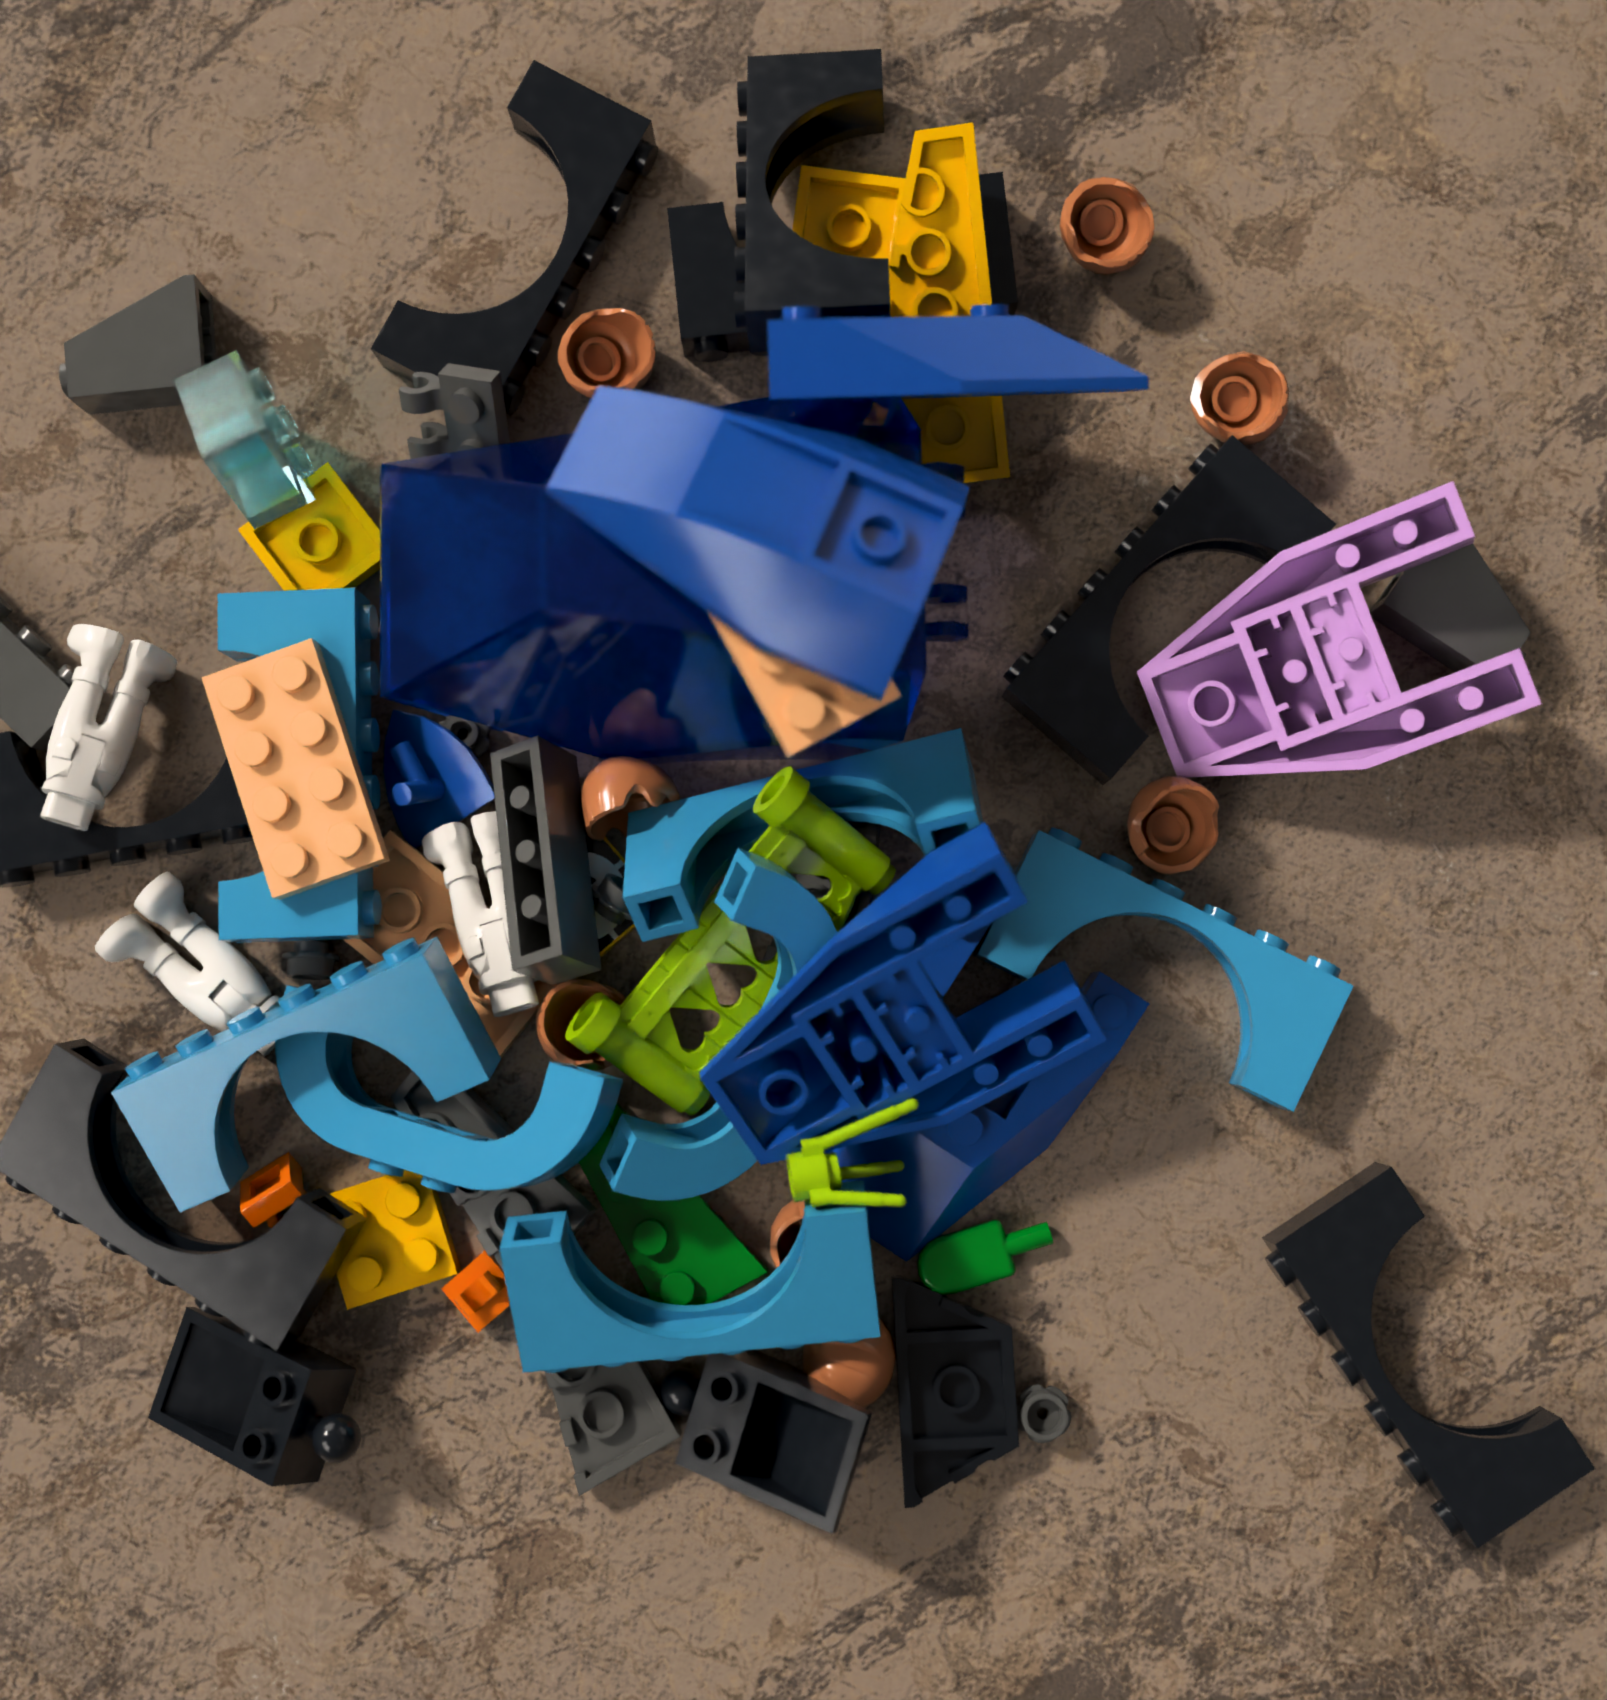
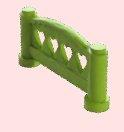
M787 766L777 772L766 783L754 802L753 812L770 826L749 852L773 861L789 873L827 877L830 881L829 891L823 897L816 899L827 911L838 933L842 930L858 894L861 891H870L873 895L882 892L892 881L896 868L890 864V857L809 791L810 782L791 766ZM721 885L704 904L699 928L680 933L621 1005H618L602 992L595 993L576 1012L565 1034V1039L585 1054L595 1051L678 1113L686 1112L690 1116L700 1111L710 1096V1092L700 1079L699 1072L761 1010L775 978L778 965V953L767 961L755 958L746 926L731 921L714 902ZM707 963L749 965L755 968L756 977L750 985L740 988V997L735 1003L723 1005L717 1000ZM669 1009L713 1010L718 1013L719 1021L712 1030L703 1032L704 1038L700 1046L695 1049H686L680 1045Z

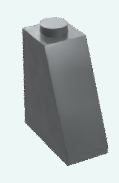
M194 274L179 277L64 342L65 363H62L59 367V379L62 390L71 401L89 415L220 401L212 295Z
M1474 544L1395 574L1370 610L1373 619L1454 672L1518 648L1521 649L1531 633ZM1521 651L1523 658L1525 659L1526 653Z

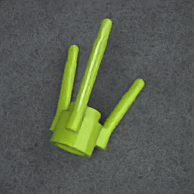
M912 1098L821 1137L800 1140L801 1151L786 1154L788 1178L793 1201L810 1200L812 1208L831 1204L879 1207L904 1206L906 1204V1197L901 1194L834 1190L842 1187L841 1180L900 1172L905 1166L903 1161H881L839 1167L836 1152L825 1154L824 1150L916 1110L919 1106L918 1101Z

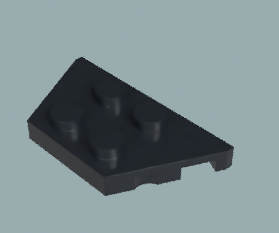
M892 1275L905 1508H914L923 1502L924 1497L952 1481L954 1484L974 1473L976 1468L988 1460L995 1461L1019 1447L1012 1327L1003 1320L951 1297L937 1293L901 1275Z

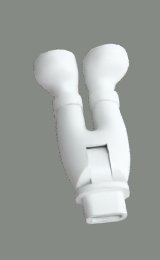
M87 624L73 625L67 637V645L72 652L81 657L82 666H78L74 670L71 679L72 685L59 709L48 743L46 756L47 781L42 786V791L48 795L40 815L41 818L76 830H88L94 810L103 809L105 797L119 781L129 761L138 736L143 708L147 705L151 694L147 688L154 681L165 682L174 676L177 666V660L174 656L151 643L138 639L132 640L129 643L124 659L121 680L116 682L112 693L113 698L104 721L98 724L96 717L103 693L106 692L110 682L108 675L119 655L124 637L121 633L104 627Z
M496 811L474 815L470 819L475 839L483 856L481 861L485 877L488 879L492 906L489 909L485 905L481 892L477 867L472 862L471 855L474 848L469 829L465 824L451 822L441 825L423 837L422 846L427 860L437 865H443L445 868L443 872L445 887L449 890L453 919L463 954L479 981V992L489 995L494 1017H502L533 1008L539 1004L534 982L538 980L512 971Z
M168 871L156 877L141 891L134 902V907L148 920L161 925L169 931L170 936L178 944L184 946L202 964V971H199L181 957L179 952L168 942L165 943L155 930L138 914H130L116 921L104 932L95 945V951L108 962H120L128 958L144 961L143 968L151 975L157 976L175 999L201 1021L221 1032L229 1029L226 1024L229 1020L244 1011L259 1006L262 1013H265L280 1005L278 1003L280 998L277 995L269 998L272 994L253 964L230 942L219 940V934L205 924L206 921L195 912L188 913L183 902V885L178 878ZM275 1041L260 1048L258 1051L263 1056L268 1055L275 1048Z

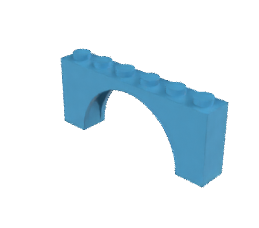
M356 588L218 593V651L237 662H246L310 638L319 643L373 809H378L380 805V784L378 777L372 775V752H377L379 749L380 732L376 718H371V696L378 694L379 672L376 662L371 661L370 639H376L378 636L379 623L376 607L370 605V600ZM373 867L281 900L272 898L264 871L240 879L218 881L219 940L252 943L374 938V925H378L381 921L382 903L379 891L373 890Z
M962 728L796 770L810 782L809 791L845 821L875 823L895 829L912 839L925 856L936 848L983 823L975 774ZM773 776L668 802L658 807L653 806L628 813L623 900L642 942L699 928L703 906L714 886L728 871L737 848L749 851L770 826L753 812V805L760 791Z
M1051 827L1048 834L1038 830L1032 836L1014 872L1028 903L992 921L973 956L1026 981L1032 978L1039 964L1061 940L1080 927L1095 920L1113 916H1142L1174 925L1192 935L1213 954L1226 973L1235 993L1240 1017V1044L1237 1061L1229 1084L1279 1109L1294 1112L1354 987L1338 978L1341 969L1312 955H1309L1305 962L1287 953L1286 950L1289 944L1268 932L1257 930L1255 935L1252 936L1234 927L1237 918L1218 907L1205 904L1203 910H1200L1182 901L1185 892L1170 883L1154 878L1151 885L1130 875L1134 867L1129 863L1107 853H1102L1100 859H1097L1079 850L1082 841L1067 832Z
M434 937L419 945L415 938L406 939L383 952V961L367 968L362 961L352 963L331 975L330 980L332 983L315 991L311 984L300 986L282 996L278 1000L280 1006L265 1013H262L259 1006L251 1008L226 1023L229 1029L212 1036L208 1029L199 1031L179 1042L175 1046L178 1050L177 1052L161 1058L158 1051L152 1052L125 1068L128 1077L111 1094L180 1213L231 1191L249 1168L242 1153L235 1128V1094L242 1070L249 1057L273 1041L309 1032H332L366 1040L383 1048L405 1063L429 1089L436 1102L490 1080L501 1057L438 937Z
M864 1180L842 1182V1187L834 1190L865 1192ZM810 1200L804 1201V1215L800 1231L789 1254L779 1267L766 1279L748 1291L726 1300L703 1305H674L653 1301L627 1291L611 1281L589 1260L581 1249L571 1228L567 1211L507 1217L499 1249L523 1373L536 1371L558 1373L569 1368L596 1365L618 1367L628 1362L656 1359L677 1361L687 1356L716 1353L737 1355L746 1350L776 1347L796 1349L806 1344L836 1341L856 1343L866 1338L880 1337L878 1301L867 1206L831 1204L812 1208Z

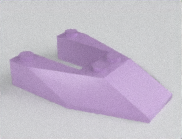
M1454 481L1279 552L1137 671L1177 776L1189 778L1364 770L1542 704L1520 648L1402 693L1361 588L1473 544L1475 534Z

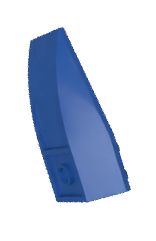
M598 386L546 487V494L760 650L881 701L965 505L970 487L856 437L642 391Z

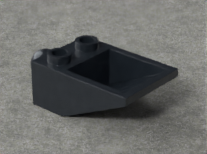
M186 1307L148 1418L271 1487L318 1482L325 1461L330 1463L346 1461L355 1454L360 1445L361 1433L358 1424L350 1416L342 1414L357 1369L314 1347L296 1341L290 1342L278 1351L271 1347H260L250 1342L243 1335V1329L227 1318L210 1315L196 1307Z
M746 1350L737 1355L708 1354L702 1376L689 1368H677L664 1377L660 1386V1398L663 1405L675 1415H689L675 1464L831 1534L837 1532L872 1416L870 1411L791 1364L757 1350Z

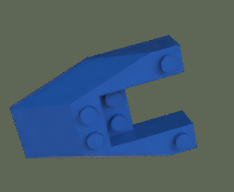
M1008 304L971 306L970 316L820 318V307L800 306L782 308L783 320H767L770 399L810 402L1135 392L1149 389V376L1027 317L1009 316Z
M986 822L931 851L832 937L699 1072L701 1081L760 1165L786 1160V1154L800 1152V1140L821 1137L912 1098L916 1099L919 1103L916 1110L824 1151L949 1124L1107 1041L1087 998L1065 960L957 1018L953 1016L920 962L925 957L1028 903L1010 863Z
M991 923L920 960L942 998ZM1100 971L1092 972L1082 985L1081 990L1087 998L1107 1041L949 1124L824 1151L825 1154L836 1152L839 1167L893 1160L904 1162V1169L900 1172L841 1180V1183L864 1180L865 1192L901 1194L906 1197V1204L902 1207L867 1206L870 1238L907 1262L921 1251L928 1242L941 1235L1044 1152L1116 1057L1150 1003Z

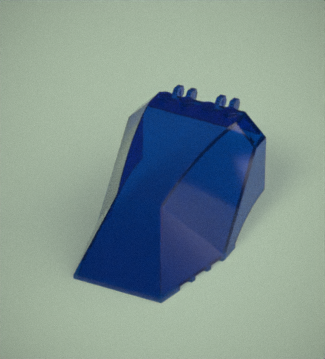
M768 396L716 406L718 408L856 437L955 481L964 483V466H961V464L945 462L922 464L921 429L901 397L899 398L898 396L772 400ZM574 433L381 464L380 698L447 717L452 715L487 725L489 729L500 732L508 731L529 738L538 735L559 747L599 757L598 760L601 761L617 756H629L650 761L653 764L723 760H837L903 741L927 672L926 641L958 642L968 640L969 637L968 624L959 621L926 623L925 604L957 606L967 602V586L951 583L931 584L892 675V679L902 696L787 758L707 611L546 494V487ZM965 505L958 519V522L965 520Z

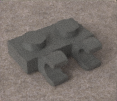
M448 363L438 373V376L429 372H415L412 375L414 388L401 386L399 389L402 410L411 414H424L434 410H444L446 426L436 422H423L420 425L422 439L409 437L407 440L410 459L422 464L451 459L454 474L505 483L514 472L501 371Z

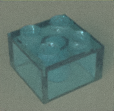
M235 350L174 380L202 459L254 529L316 500L307 478L315 474L313 465L299 442L294 444L292 441L293 438L300 436L299 430L284 404L277 408L272 404L271 401L275 400L276 397L260 367L250 371L238 351Z

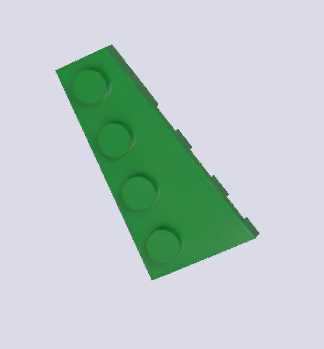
M617 1102L606 1130L590 1152L579 1161V1164L650 1299L674 1305L709 1304L767 1273L768 1268L745 1246L736 1236L735 1231L700 1195L680 1200L660 1201L637 1198L612 1190L599 1164L621 1114L629 1115Z

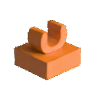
M289 1152L240 1182V1213L253 1228L265 1221L272 1228L284 1216L281 1212L290 1205L292 1206L296 1198L307 1194L306 1190L303 1189L302 1167Z
M483 1251L441 1288L478 1333L510 1306L507 1286L504 1282V1271L494 1255L488 1256L486 1251Z

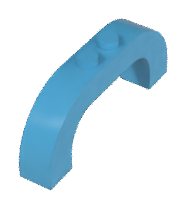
M737 848L714 902L731 921L768 933L775 940L778 953L777 971L763 1003V1008L837 934V931L822 904L789 872L769 859ZM716 1102L700 1116L677 1124H659L621 1114L599 1166L614 1192L642 1199L667 1201L691 1198L718 1189L739 1177L758 1160Z
M287 985L284 995L298 988V986ZM309 1032L287 1036L275 1041L277 1069L286 1096L302 1121L314 1133L337 1148L369 1158L368 1168L392 1176H403L404 1170L423 1175L421 1185L447 1193H455L457 1186L475 1190L523 1188L549 1181L563 1174L590 1152L606 1130L613 1115L623 1082L621 1078L570 1063L549 1062L538 1103L529 1119L512 1134L496 1140L399 1111L372 1099L363 1090L354 1073L351 1054L353 1036L332 1032Z

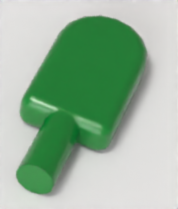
M992 1219L938 1236L928 1242L919 1252L917 1259L918 1275L923 1284L929 1289L943 1295L955 1294L1014 1275L1016 1266L1013 1256L1054 1244L1047 1222L1005 1234L1002 1223L997 1219Z

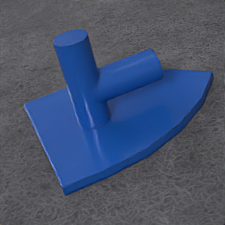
M397 709L392 711L384 747L383 771L387 797L405 840L417 849L422 846V839L427 833L441 825L460 822L495 800L494 786L472 750L449 729L425 716Z

